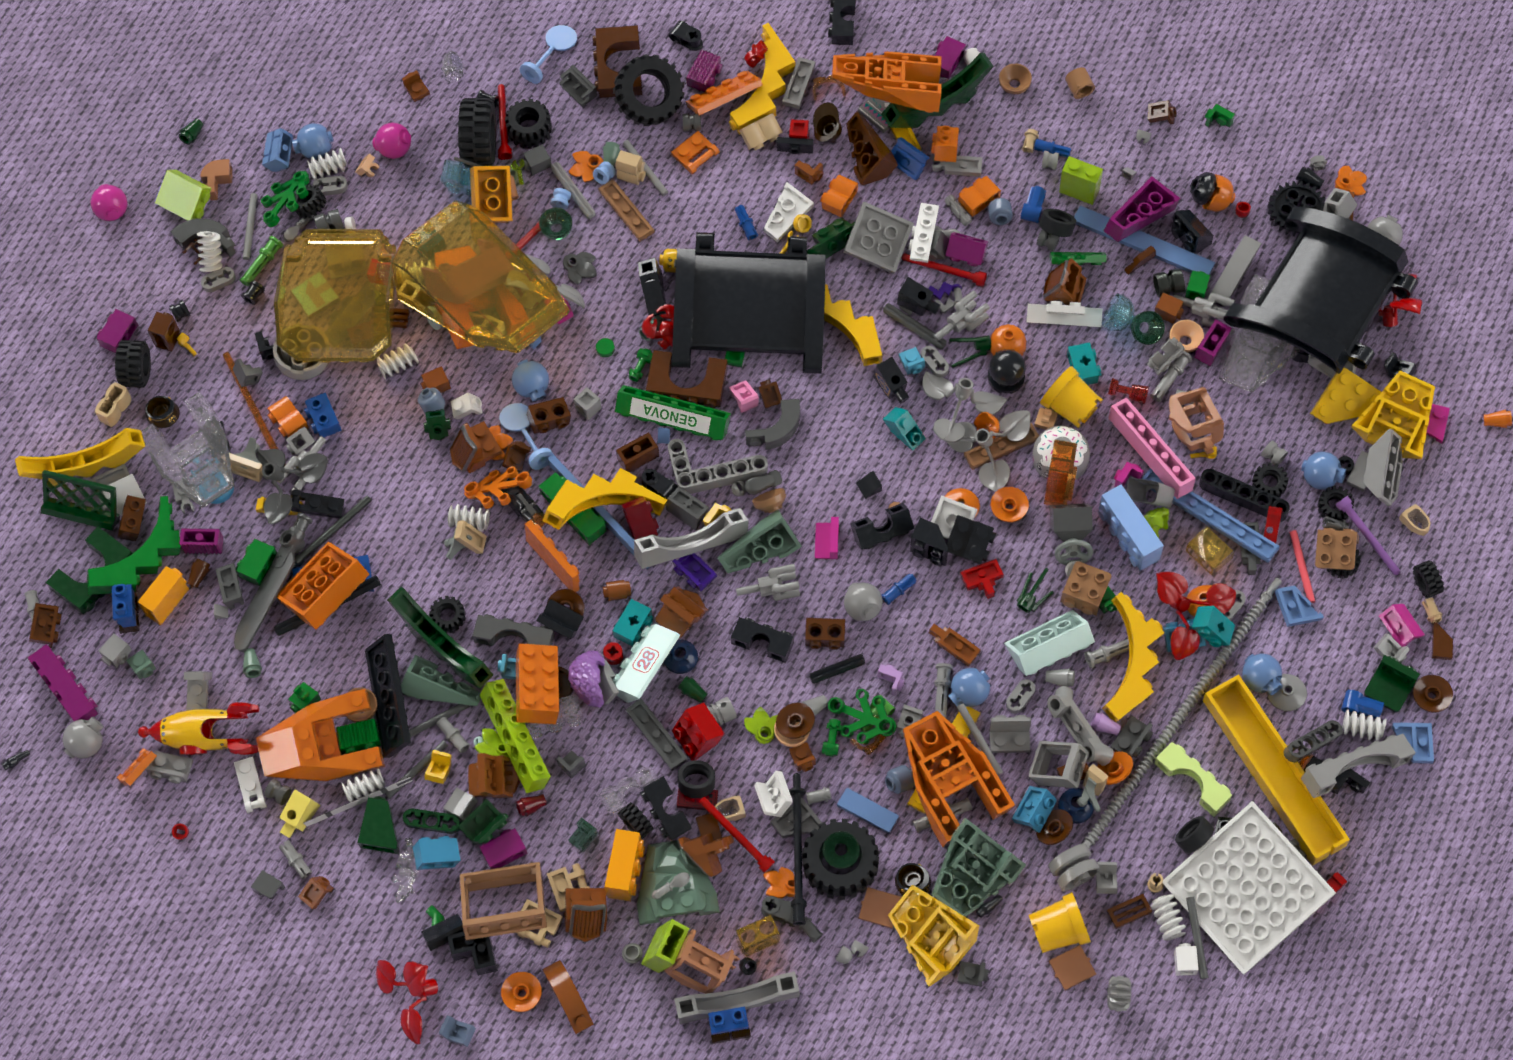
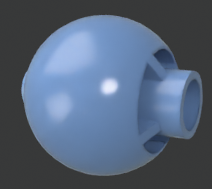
M311 123L299 130L297 139L292 140V144L296 154L301 153L308 159H311V157L318 159V155H321L323 158L326 152L329 153L332 147L331 142L334 141L332 132L327 131V128L323 125Z
M527 359L517 364L518 367L515 368L512 374V385L515 391L525 398L530 397L532 402L546 397L544 391L549 385V375L546 368L538 362H528Z
M1323 451L1316 452L1308 460H1304L1301 471H1304V478L1307 483L1313 488L1326 490L1328 487L1332 488L1336 482L1342 484L1346 475V469L1341 468L1339 459L1335 455Z
M1263 653L1251 654L1245 659L1242 676L1245 684L1251 690L1258 693L1268 692L1270 695H1274L1282 688L1283 685L1280 683L1282 668L1273 656Z
M976 668L962 669L953 677L951 682L952 693L948 696L956 706L963 703L967 707L978 706L989 696L990 684L988 680L990 678L984 670L979 672Z

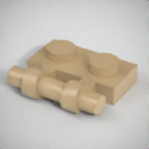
M579 863L572 865L574 872L569 874L566 867L547 873L560 912L565 911V889L573 888L571 881L577 880L579 888H590V886H587L584 878L586 876L585 872L581 870Z
M527 899L521 911L537 909L538 904ZM545 908L547 928H541L538 934L530 930L515 933L523 939L526 937L534 941L535 945H542L548 948L551 941L546 939L545 935L546 933L555 935L563 920V916Z

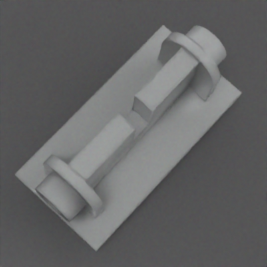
M1175 337L1169 339L1161 347L1165 352L1163 355L1157 351L1147 363L1151 369L1154 368L1157 375L1166 371L1170 363L1174 359L1179 358L1185 349L1182 343Z

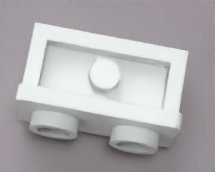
M775 771L767 783L756 782L754 785L765 815L782 817L793 802L783 772Z

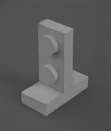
M184 672V680H187L186 711L208 709L209 680H212L213 672Z

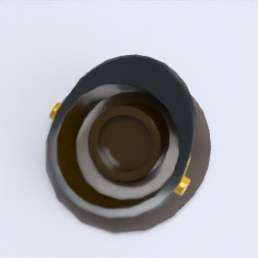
M156 396L146 404V418L154 427L168 428L176 423L179 418V407L170 397Z
M907 863L898 870L895 877V886L902 895L906 893L911 885H915L926 893L929 892L931 878L928 871L921 864Z

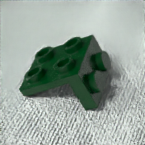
M1384 655L1366 687L1364 695L1370 699L1383 702L1384 707L1397 713L1402 708L1420 674L1413 667L1399 663L1396 658Z
M485 799L457 827L473 844H486L493 837L492 833L496 829L500 830L507 824L506 819L509 816L506 813H500L488 799Z

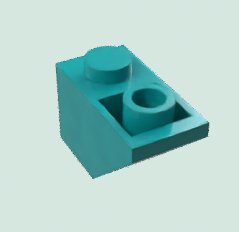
M895 407L883 418L889 430L912 451L926 439L906 409Z

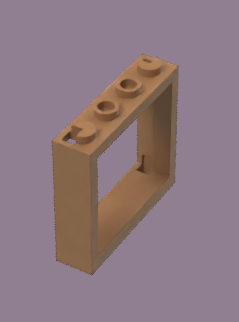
M540 862L460 874L462 923L466 940L547 928ZM536 881L537 909L471 919L470 891Z

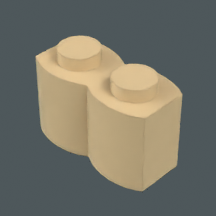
M773 113L739 130L748 149L753 148L754 151L764 147L763 142L769 140L771 143L777 140L779 134L783 133Z
M620 150L615 164L617 179L639 185L640 181L643 182L646 171H644L645 162H643L642 156Z
M116 382L110 385L105 397L99 401L95 409L100 422L110 427L117 424L121 417V412L127 409L131 402V395L127 388Z

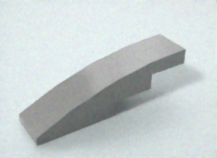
M1245 235L1211 293L1231 298L1262 243Z

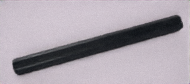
M374 575L366 579L342 604L380 586L379 578ZM295 615L275 625L274 630L278 636H281L305 624V622Z

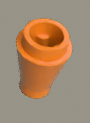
M1506 409L1483 415L1484 426L1502 428L1512 426L1511 411H1506Z

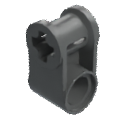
M768 896L763 900L761 911L766 918L795 927L793 925L791 901H785L774 896ZM770 904H773L774 908L771 911L768 910Z

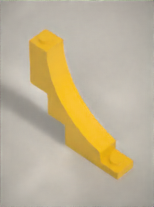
M769 23L762 25L763 33L761 34L768 48V51L764 54L765 69L761 79L763 85L758 87L744 104L730 112L729 125L739 135L741 134L739 130L772 113L774 116H777L776 106L772 100L785 94L786 84L782 77L792 73L795 68V60Z

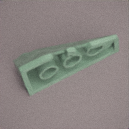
M777 509L758 522L717 558L726 572L732 573L749 568L751 563L762 561L763 564L767 563L768 559L779 556V559L787 557L801 548L802 545Z
M417 655L414 656L401 683L404 695L416 699L478 706L481 699L480 692L464 682L456 683L452 678L453 675L449 672L442 674L437 671L438 665Z

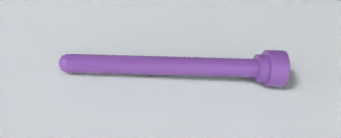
M1348 495L1335 504L1339 511L1342 510L1343 513H1347L1394 575H1398L1400 569L1353 510L1352 501Z

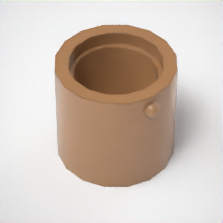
M1084 67L1070 71L1065 77V81L1076 99L1086 97L1095 90V85Z

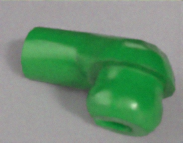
M433 905L426 910V913L432 918V926L445 920L444 916Z

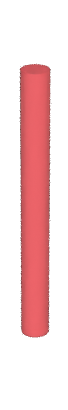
M1293 530L1289 534L1305 595L1311 603H1315L1298 533L1296 530Z

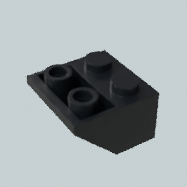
M1177 210L1174 213L1171 227L1172 235L1182 241L1187 251L1198 254L1212 244L1214 235L1191 210Z
M920 517L911 536L910 552L918 558L924 557L929 559L934 565L946 566L948 547L939 526Z

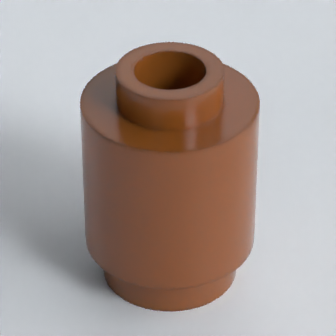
M617 580L606 582V586L602 587L604 598H608V601L627 599V596H631L629 581Z

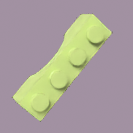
M1171 742L1156 757L1154 764L1167 776L1185 774L1197 781L1201 788L1199 804L1213 817L1230 801L1232 794L1229 788L1224 784H1219L1211 772L1201 768L1200 763L1195 758H1190L1182 746Z

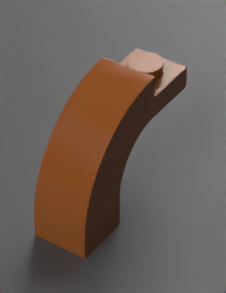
M561 960L542 969L575 1034L594 1025L581 996Z

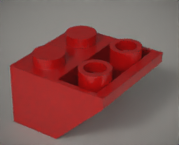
M705 703L686 709L671 730L691 761L697 760L718 745L725 735Z

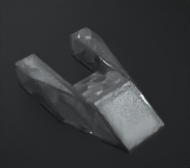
M1255 274L1247 286L1240 304L1254 305L1270 280ZM1230 326L1232 330L1226 342L1219 379L1253 393L1270 378L1271 374L1283 368L1289 359L1295 358L1301 349L1263 333Z
M198 392L184 401L200 430L172 449L163 433L153 423L141 432L145 449L160 475L204 508L235 487L226 434L210 402Z

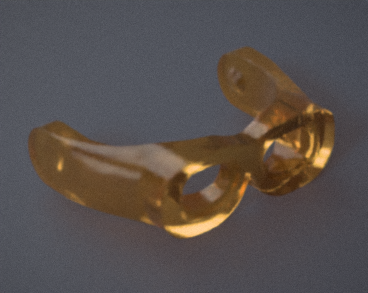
M832 75L827 78L817 77L813 80L812 93L814 101L817 100V87L826 82L839 85L843 96H846L844 84L833 78Z
M880 734L875 737L873 743L867 746H861L854 738L850 742L857 749L870 755L886 737Z

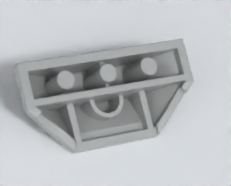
M1388 429L1369 448L1364 474V484L1387 506H1391L1397 499L1403 464L1402 448L1400 445L1402 437L1392 429Z

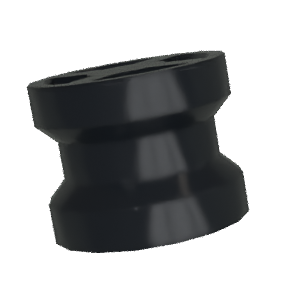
M182 299L176 305H169L177 322L181 321L183 317L191 316Z

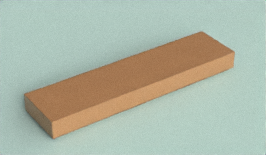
M614 179L598 188L602 196L639 242L655 233L652 226Z
M1030 423V431L1023 440L1011 441L1007 435L1005 437H997L993 439L989 450L994 460L1034 443L1039 435L1033 424ZM980 445L964 452V456L972 470L991 462L985 448Z

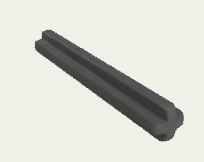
M890 303L884 306L883 312L926 341L941 350L946 346L947 341L944 338L936 341L933 337L936 334L935 332Z

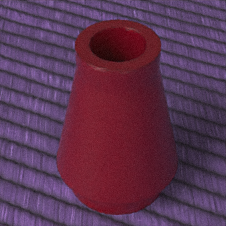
M543 794L520 798L516 802V808L521 817H527L547 805Z

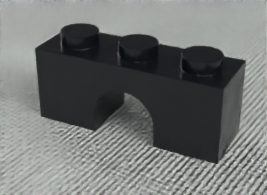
M831 0L830 8H833V12H830L829 23H832V27H829L828 38H832V44L853 45L854 21H847L842 17L855 15L856 0Z
M904 503L885 509L887 520L881 527H874L873 522L868 517L850 523L856 544L861 550L870 549L875 544L888 542L895 536L906 535L915 529L909 509Z
M739 617L731 635V644L750 650L754 641L759 639L765 640L769 643L767 657L786 663L794 644V636L784 630L781 632L777 631L768 624H758L751 618L746 617L744 619Z
M660 775L640 787L642 790L640 795L645 803L648 802L652 808L649 810L655 821L658 820L661 824L659 830L664 838L668 837L672 841L692 829L683 811L679 810L674 814H667L664 811V800L673 794L664 776Z

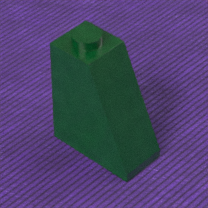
M380 796L368 797L357 842L359 847L399 855L400 850L389 802Z

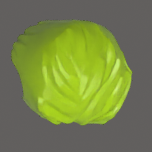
M1164 507L1150 510L1144 515V518L1158 538L1159 529H1168L1169 509Z

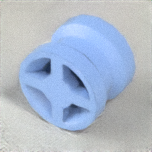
M606 161L602 162L593 171L594 179L600 184H606L616 174L613 165Z
M563 188L554 189V198L550 202L551 206L556 209L566 210L571 193Z

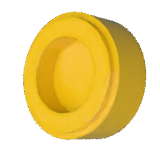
M799 214L793 220V227L797 232L806 233L812 226L811 218L805 214Z

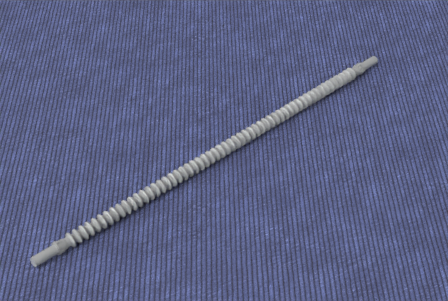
M1279 578L1274 579L1269 588L1262 593L1260 600H1257L1256 604L1253 605V609L1249 610L1250 613L1246 614L1247 617L1243 618L1244 622L1242 621L1240 623L1241 626L1237 627L1238 630L1234 631L1235 634L1232 635L1230 645L1222 647L1219 656H1216V660L1212 661L1213 664L1209 665L1210 669H1206L1207 673H1203V677L1200 678L1201 682H1197V686H1194V690H1191V695H1188V699L1184 700L1185 704L1182 703V708H1178V712H1175V717L1173 716L1171 718L1172 721L1168 722L1169 725L1165 726L1166 730H1162L1163 734H1159V739L1157 738L1155 740L1156 743L1152 744L1153 747L1149 748L1150 752H1146L1147 756H1143V761H1140V765L1136 766L1137 770L1134 769V774H1130L1131 778H1127V783H1124V787L1120 788L1121 792H1117L1118 796H1114V801H1111V805L1107 806L1108 810H1104L1105 814H1101V819L1097 820L1098 823L1094 824L1095 828H1091L1092 832H1088V837L1084 838L1085 841L1082 844H1086L1090 849L1092 845H1095L1094 841H1098V836H1101V832L1105 831L1104 827H1108L1107 823H1111V818H1114V814L1118 813L1117 809H1121L1120 805H1124V800H1127V796L1131 795L1130 791L1133 792V787H1137V782L1140 783V778L1144 777L1143 773H1147L1146 769H1150V765H1153V760L1160 754L1159 751L1162 752V747H1166V743H1169V738H1172V734L1176 733L1175 729H1179L1178 725H1182V721H1185V716H1188V712L1192 711L1191 708L1195 707L1194 703H1198L1197 699H1201V695L1204 694L1203 690H1207V686L1211 685L1210 682H1213V677H1216V673L1220 672L1219 669L1223 668L1222 664H1226L1225 660H1229V656H1232V651L1234 652L1236 650L1235 647L1239 646L1238 643L1242 642L1241 639L1245 638L1244 634H1248L1247 630H1250L1254 622L1257 621L1256 617H1260V613H1263V609H1266V604L1273 598L1272 595L1282 583Z

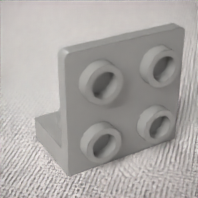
M998 715L995 718H991L989 729L991 752H1030L1029 731L1031 717L1017 715L1006 718L1004 715Z

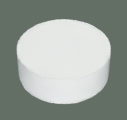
M346 217L344 220L346 233L348 235H355V220L353 217Z

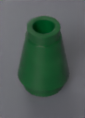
M196 118L182 128L179 139L187 145L194 143L204 126L202 121Z
M686 676L678 687L682 694L700 703L708 695L693 677Z

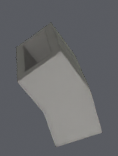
M456 787L443 809L448 814H453L463 821L471 813L478 801L473 795Z

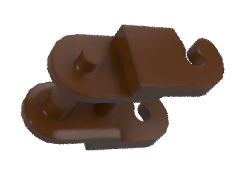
M195 238V242L189 243V245L185 248V250L182 251V253L185 254L191 248L197 254L203 253V251L199 252L194 247L196 244L199 247L203 246V244L197 243V240L201 238ZM198 257L193 264L196 265L202 258Z

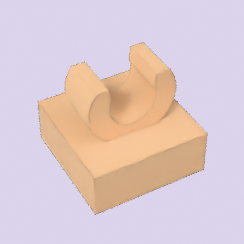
M370 153L365 156L355 173L360 176L366 173L368 177H373L375 174L371 172L370 168L372 167L376 170L379 168V165L373 162L375 157Z
M1040 408L1034 426L1045 430L1054 427L1058 413L1051 409Z

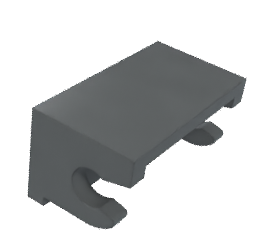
M574 65L570 66L560 76L562 80L559 82V85L582 107L597 97L596 86Z
M678 487L667 498L666 504L668 512L694 530L698 529L700 521L704 519L705 514L709 510L707 505L681 487Z
M231 563L217 568L216 574L223 603L230 610L235 608V603L244 605L235 564Z

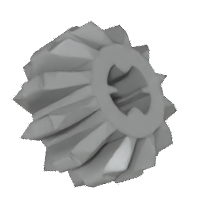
M1112 976L1108 984L1107 1005L1110 1010L1127 1011L1131 1002L1130 979L1124 976Z

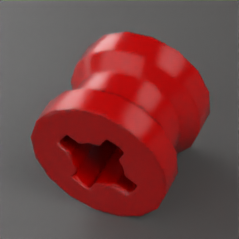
M610 642L604 647L603 655L608 664H620L623 660L622 647L615 642Z

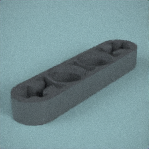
M1334 720L1328 721L1294 740L1284 749L1285 758L1290 762H1298L1335 741L1343 733L1341 724ZM1316 734L1321 735L1324 741H1320ZM1303 741L1308 742L1311 749L1305 747ZM1296 749L1299 750L1298 753H1293Z

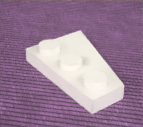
M786 182L784 190L779 196L777 204L764 227V232L776 242H779L793 228L794 218L799 214L806 215L814 207V202Z

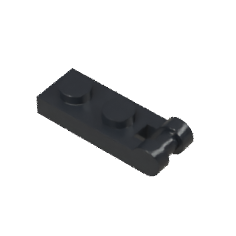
M300 490L291 491V511L331 518L342 517L344 499L305 493ZM299 500L305 501V505L299 504Z

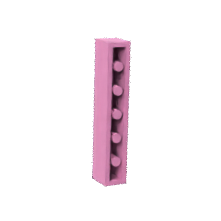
M1125 398L1112 405L1109 420L1164 485L1175 489L1174 496L1176 499L1193 491L1196 478L1132 403Z

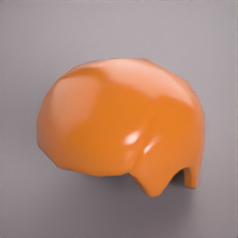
M989 412L980 413L973 423L977 430L983 428L995 433H999L1000 430L998 419Z

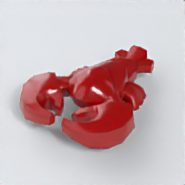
M665 304L656 310V313L666 311V314H661L660 317L671 319V322L662 321L659 331H656L657 319H654L653 324L650 323L654 314L647 316L641 326L642 332L647 338L663 339L657 343L664 350L669 346L673 347L674 306L671 304Z

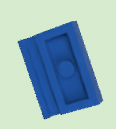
M902 137L897 139V143L891 151L898 163L897 168L912 179L917 180L929 156Z

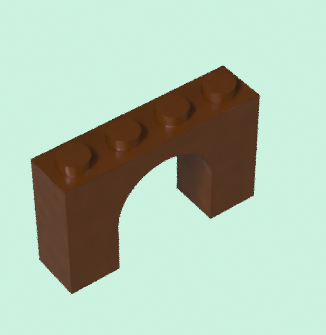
M638 25L595 28L596 35L592 36L593 46H596V51H593L594 62L597 61V66H594V75L598 77V81H595V86L600 98L616 97L613 94V88L615 87V78L619 72L611 70L606 65V61L609 56L618 51L640 50ZM641 75L633 83L635 96L642 95Z
M653 350L646 391L694 404L705 405L710 408L721 407L728 370L726 359L709 357L703 381L692 388H681L670 379L672 352Z

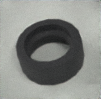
M1051 208L1043 211L1039 226L1051 235L1070 237L1073 234L1076 219L1065 211Z
M701 760L689 761L682 765L678 771V788L680 792L690 798H703L712 793L715 788V771L713 767ZM692 774H701L706 776L708 781L700 785H692L686 782L685 778Z
M1204 816L1195 817L1179 830L1175 837V842L1185 853L1195 852L1211 838L1214 828Z

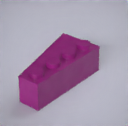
M1151 176L1109 219L1104 232L1119 242L1175 210L1181 198Z
M47 644L27 657L73 721L80 719L89 720L91 717L98 715L95 710L98 707L91 697L87 699L84 695L87 693L81 683L78 685L75 683L74 679H76V676L71 669L66 670L64 668L66 663L60 655L55 656Z

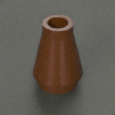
M196 558L195 562H192L187 584L198 588L210 571V564Z

